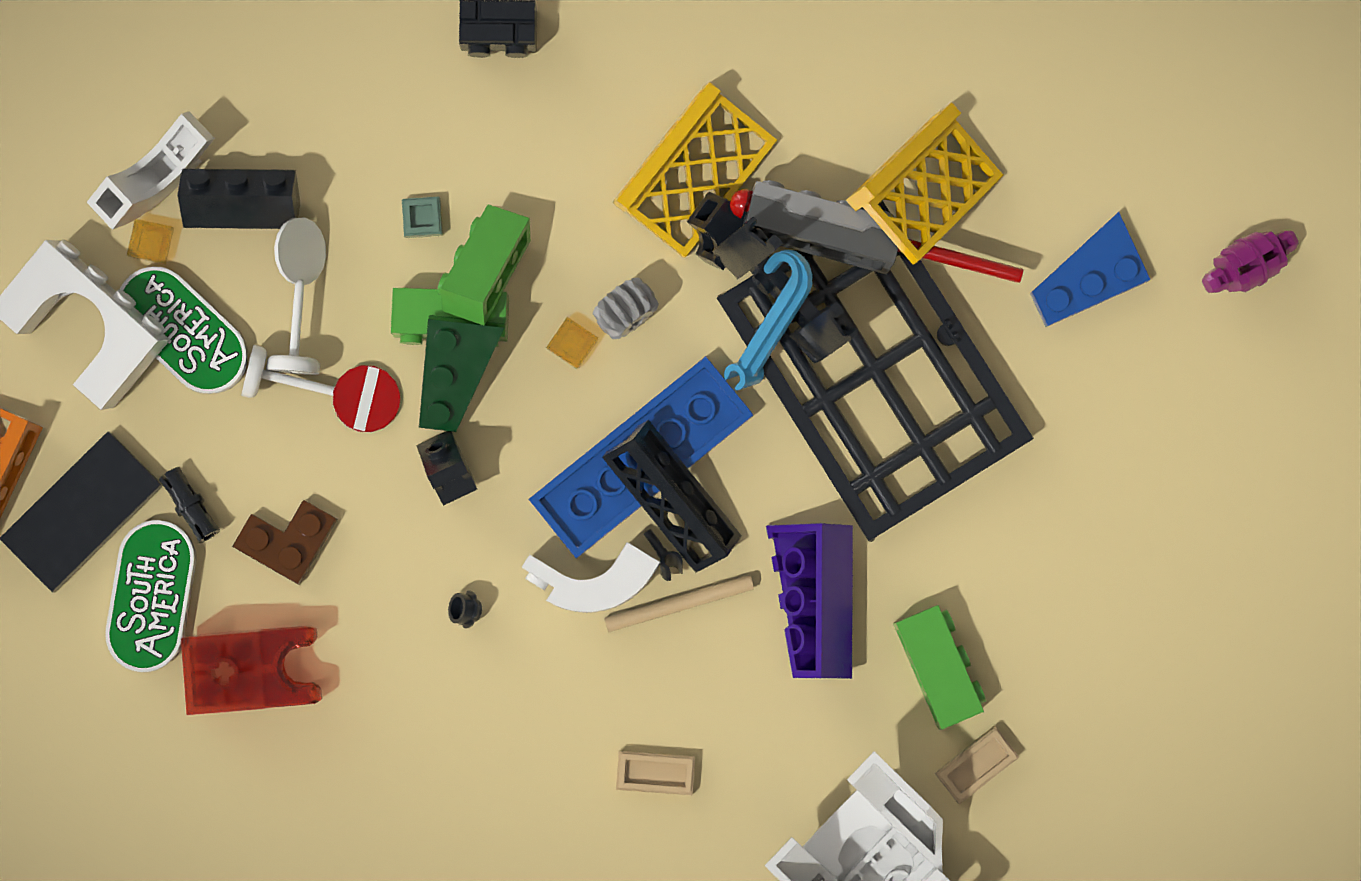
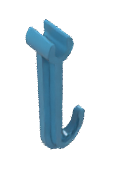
M783 250L774 253L764 266L765 273L770 274L775 272L783 262H787L791 267L792 275L739 361L728 365L724 371L725 380L740 376V381L735 387L736 391L759 384L763 380L764 364L809 295L812 287V272L806 259L796 251Z

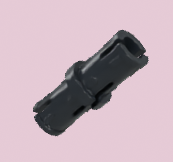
M180 467L169 470L164 474L165 476L159 478L160 483L167 490L176 505V513L179 517H184L199 543L211 539L215 536L214 534L220 532L219 527L212 520L203 505L205 500L200 493L196 494Z

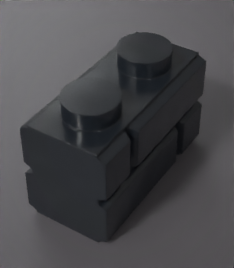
M460 0L459 45L461 51H468V56L484 58L490 56V51H505V56L524 58L528 56V52H536L537 6L535 0Z

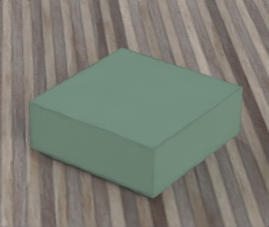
M439 196L402 199L405 238L443 236Z

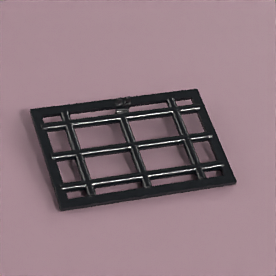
M882 200L878 205L883 211L890 213ZM793 250L806 259L812 272V284L816 290L807 296L810 302L815 307L822 303L827 307L837 301L844 310L839 315L847 325L843 330L847 331L851 328L858 330L859 333L849 343L864 366L827 389L805 353L789 337L792 333L787 328L779 342L814 397L801 405L771 356H769L763 366L764 375L869 542L874 541L880 534L1034 439L921 260L912 264L903 253L897 252L896 257L900 256L942 322L937 331L938 341L944 346H952L954 344L957 346L988 396L976 404L891 270L887 274L875 271L874 273L914 335L876 358L837 296L838 293L873 271L853 266L828 281L813 258L815 255ZM783 262L779 267L785 274L791 271V267L787 262ZM753 276L717 297L718 302L746 346L749 345L760 325L753 329L738 303L751 296L764 318L774 305L769 296L761 292L753 283ZM920 348L924 350L962 410L961 413L926 435L885 372V370ZM871 379L912 442L876 466L835 403ZM997 409L1012 435L999 442L983 417ZM821 410L862 473V475L850 482L810 420V417ZM971 425L986 451L949 473L934 447ZM921 456L936 482L899 504L884 478ZM871 487L886 511L885 514L875 520L872 519L858 494Z

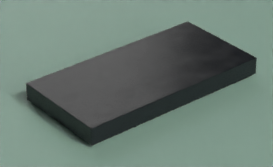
M108 431L0 537V540L51 592L55 593L163 485Z

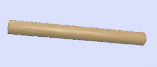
M747 575L604 619L609 633L754 590L751 576Z

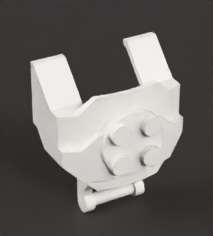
M875 752L847 779L856 791L814 833L803 847L791 837L764 865L780 881H950L943 874L942 869L943 819Z

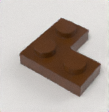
M303 500L285 532L251 514L232 547L300 585L338 519Z

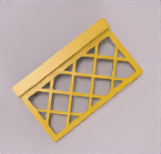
M710 82L702 87L612 202L623 212L626 211L683 258H686L699 241V235L692 227V236L682 246L672 238L670 221L689 219L695 211L693 192L714 190V194L720 196L719 189L729 188L723 195V198L730 201L733 194L739 190L777 141L776 138L721 95V91ZM719 105L731 114L732 130L712 132L711 115ZM738 120L747 128L739 129ZM706 122L707 132L697 133ZM753 132L765 142L756 154L742 155L739 134ZM733 134L736 156L715 158L713 136ZM707 137L710 159L689 161L688 144L694 138ZM683 151L684 162L674 163ZM752 159L743 170L742 160ZM737 161V179L734 183L719 185L716 163ZM711 164L713 185L692 188L690 166ZM684 166L687 188L666 190L664 174L669 168ZM660 181L661 191L651 192ZM688 193L690 215L669 217L667 195ZM661 196L664 218L649 219L638 208L646 197ZM664 222L665 231L662 230L655 223Z
M952 102L932 116L846 199L855 211L863 207L912 264L918 262L1003 176L1002 172L958 123L956 118L961 112ZM950 133L960 144L961 154L948 152L947 136ZM926 157L939 159L940 175L926 173ZM948 161L961 163L962 179L949 177ZM971 165L979 166L989 178L985 182L972 180ZM904 178L917 180L918 196L904 193ZM927 182L940 184L941 200L928 198ZM950 186L963 187L964 203L951 202ZM882 200L895 201L896 218L888 217L878 204ZM905 203L919 205L920 221L906 219ZM929 207L942 209V225L930 223ZM907 228L921 231V246L918 249L908 240Z

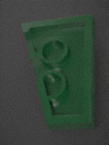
M429 315L419 428L457 432L506 323L487 321L484 326L462 318Z

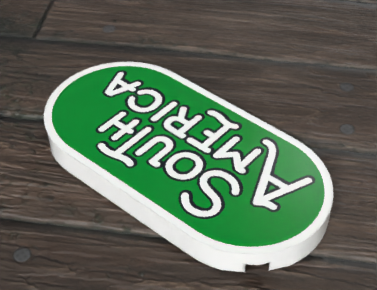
M147 267L134 272L124 281L120 290L134 299L136 302L134 308L143 316H152L164 327L162 333L170 341L157 355L156 359L180 382L195 392L212 394L227 391L240 381L247 365L245 340L183 278L163 267Z
M161 520L141 523L129 531L119 548L106 625V643L113 658L123 667L132 671L151 672L162 668L178 655L183 645L196 567V550L189 536L173 523Z

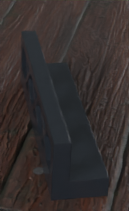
M649 419L638 425L627 440L609 449L602 456L604 461L695 573L727 557L742 536ZM628 451L637 462V469L626 467L618 456ZM644 482L655 485L661 492V499L650 496L644 489ZM668 512L678 514L685 522L684 528L673 525L668 519ZM691 541L703 544L710 554L700 558L691 547Z

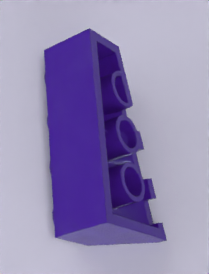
M826 523L767 525L768 539L774 540L776 555L771 557L774 572H779L783 591V593L778 594L780 609H784L789 626L784 631L793 678L852 679L853 525Z

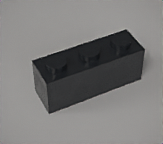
M182 169L177 197L183 228L281 229L284 223L291 218H298L300 196L296 170Z

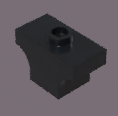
M708 191L687 220V223L699 235V247L696 255L705 263L724 270L725 265L712 251L743 225L746 212H743L742 218L735 216L731 211L729 200Z
M446 431L416 445L427 478L443 506L478 490L452 431Z

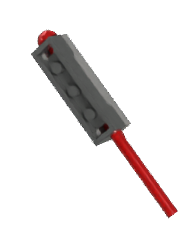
M771 180L756 181L751 191L748 189L738 190L730 200V208L735 216L742 218L743 212H746L743 224L752 217L756 218L757 223L754 225L753 231L759 228L765 233L768 240L773 235H776L783 242L782 247L883 274L889 272L895 263L897 252H901L866 210L859 209L855 211L845 200H838L836 202L825 200L816 192L788 190L781 183ZM884 211L888 217H894L893 214ZM908 239L916 249L921 246V242ZM933 246L922 257L1016 283L1021 282L1024 271L1022 268L938 246Z

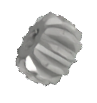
M632 278L631 280H626L620 286H616L610 293H607V296L600 300L594 308L593 315L604 333H607L612 339H620L635 331L637 327L653 316V312L657 310L659 303L655 298L654 292L640 278Z

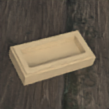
M994 726L935 774L956 802L961 804L1017 760L1019 756L997 727Z
M619 751L616 790L692 795L695 757Z

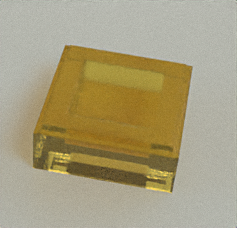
M135 219L127 256L166 265L174 228L168 225Z
M567 317L546 349L578 370L599 338Z

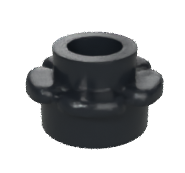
M467 591L466 594L456 593L452 596L448 606V615L451 622L463 625V628H470L481 617L482 604L473 591Z

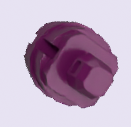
M1255 231L1244 238L1240 237L1213 259L1215 268L1205 274L1202 284L1208 293H1219L1226 289L1229 292H1247L1256 286H1262L1270 278L1279 274L1281 268L1288 265L1286 256L1297 248L1299 241L1293 231H1282L1274 234L1272 231L1263 233Z

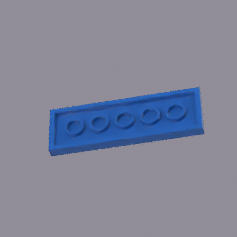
M705 356L528 500L577 559L642 507L602 458L606 451L627 440L638 425L649 419L689 469L751 419L753 413ZM628 451L618 456L626 467L637 469V462ZM644 482V489L650 496L654 497L660 492L655 485Z

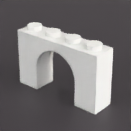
M63 239L61 241L45 240L0 295V320L16 334H31L53 306L63 297L76 293L92 301L103 317L105 338L100 352L73 385L100 410L114 408L170 339L162 333L164 327L150 315L143 316L134 308L136 302L132 297L122 290L118 289L115 291L106 283L108 277L103 271L91 264L87 266L78 258L80 252L75 246Z

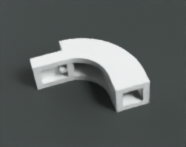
M190 111L182 113L147 155L128 169L107 176L87 203L112 230L134 221L159 204L179 186L182 169H196L202 162L199 159L215 138Z
M627 542L612 567L604 574L593 579H571L530 554L522 568L529 572L525 579L544 591L548 584L554 587L546 601L566 610L591 613L615 608L632 599L647 585L660 562Z

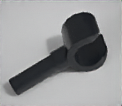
M652 529L647 530L644 536L660 558L662 578L666 581H671L669 567H675L683 574L681 554L675 551H668Z

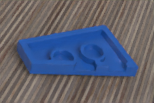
M1118 212L1030 293L1045 327L1150 281L1149 275L1120 213Z

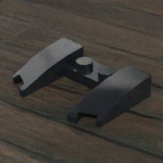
M752 217L730 234L712 252L737 280L750 271L754 275L752 281L756 287L766 295L770 293L777 300L790 278L780 268L773 273L766 274L764 266L770 258L769 255L780 247L783 242L776 235H773L768 240L765 233L759 228L753 231L757 219ZM806 298L791 323L796 321L799 327L789 337L814 364L838 350L859 333L856 328H851L847 331L843 330L847 325L839 315L844 310L837 301L819 311Z

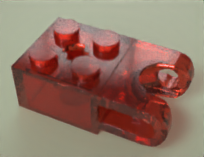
M312 625L193 634L181 637L186 715L308 705L321 701L323 699L322 689L318 684L294 681L287 675L284 667L285 657L290 650L314 644L318 638L317 628ZM222 662L229 663V667L232 666L234 669V674L229 676V681H222V675L216 676L215 669L219 668Z

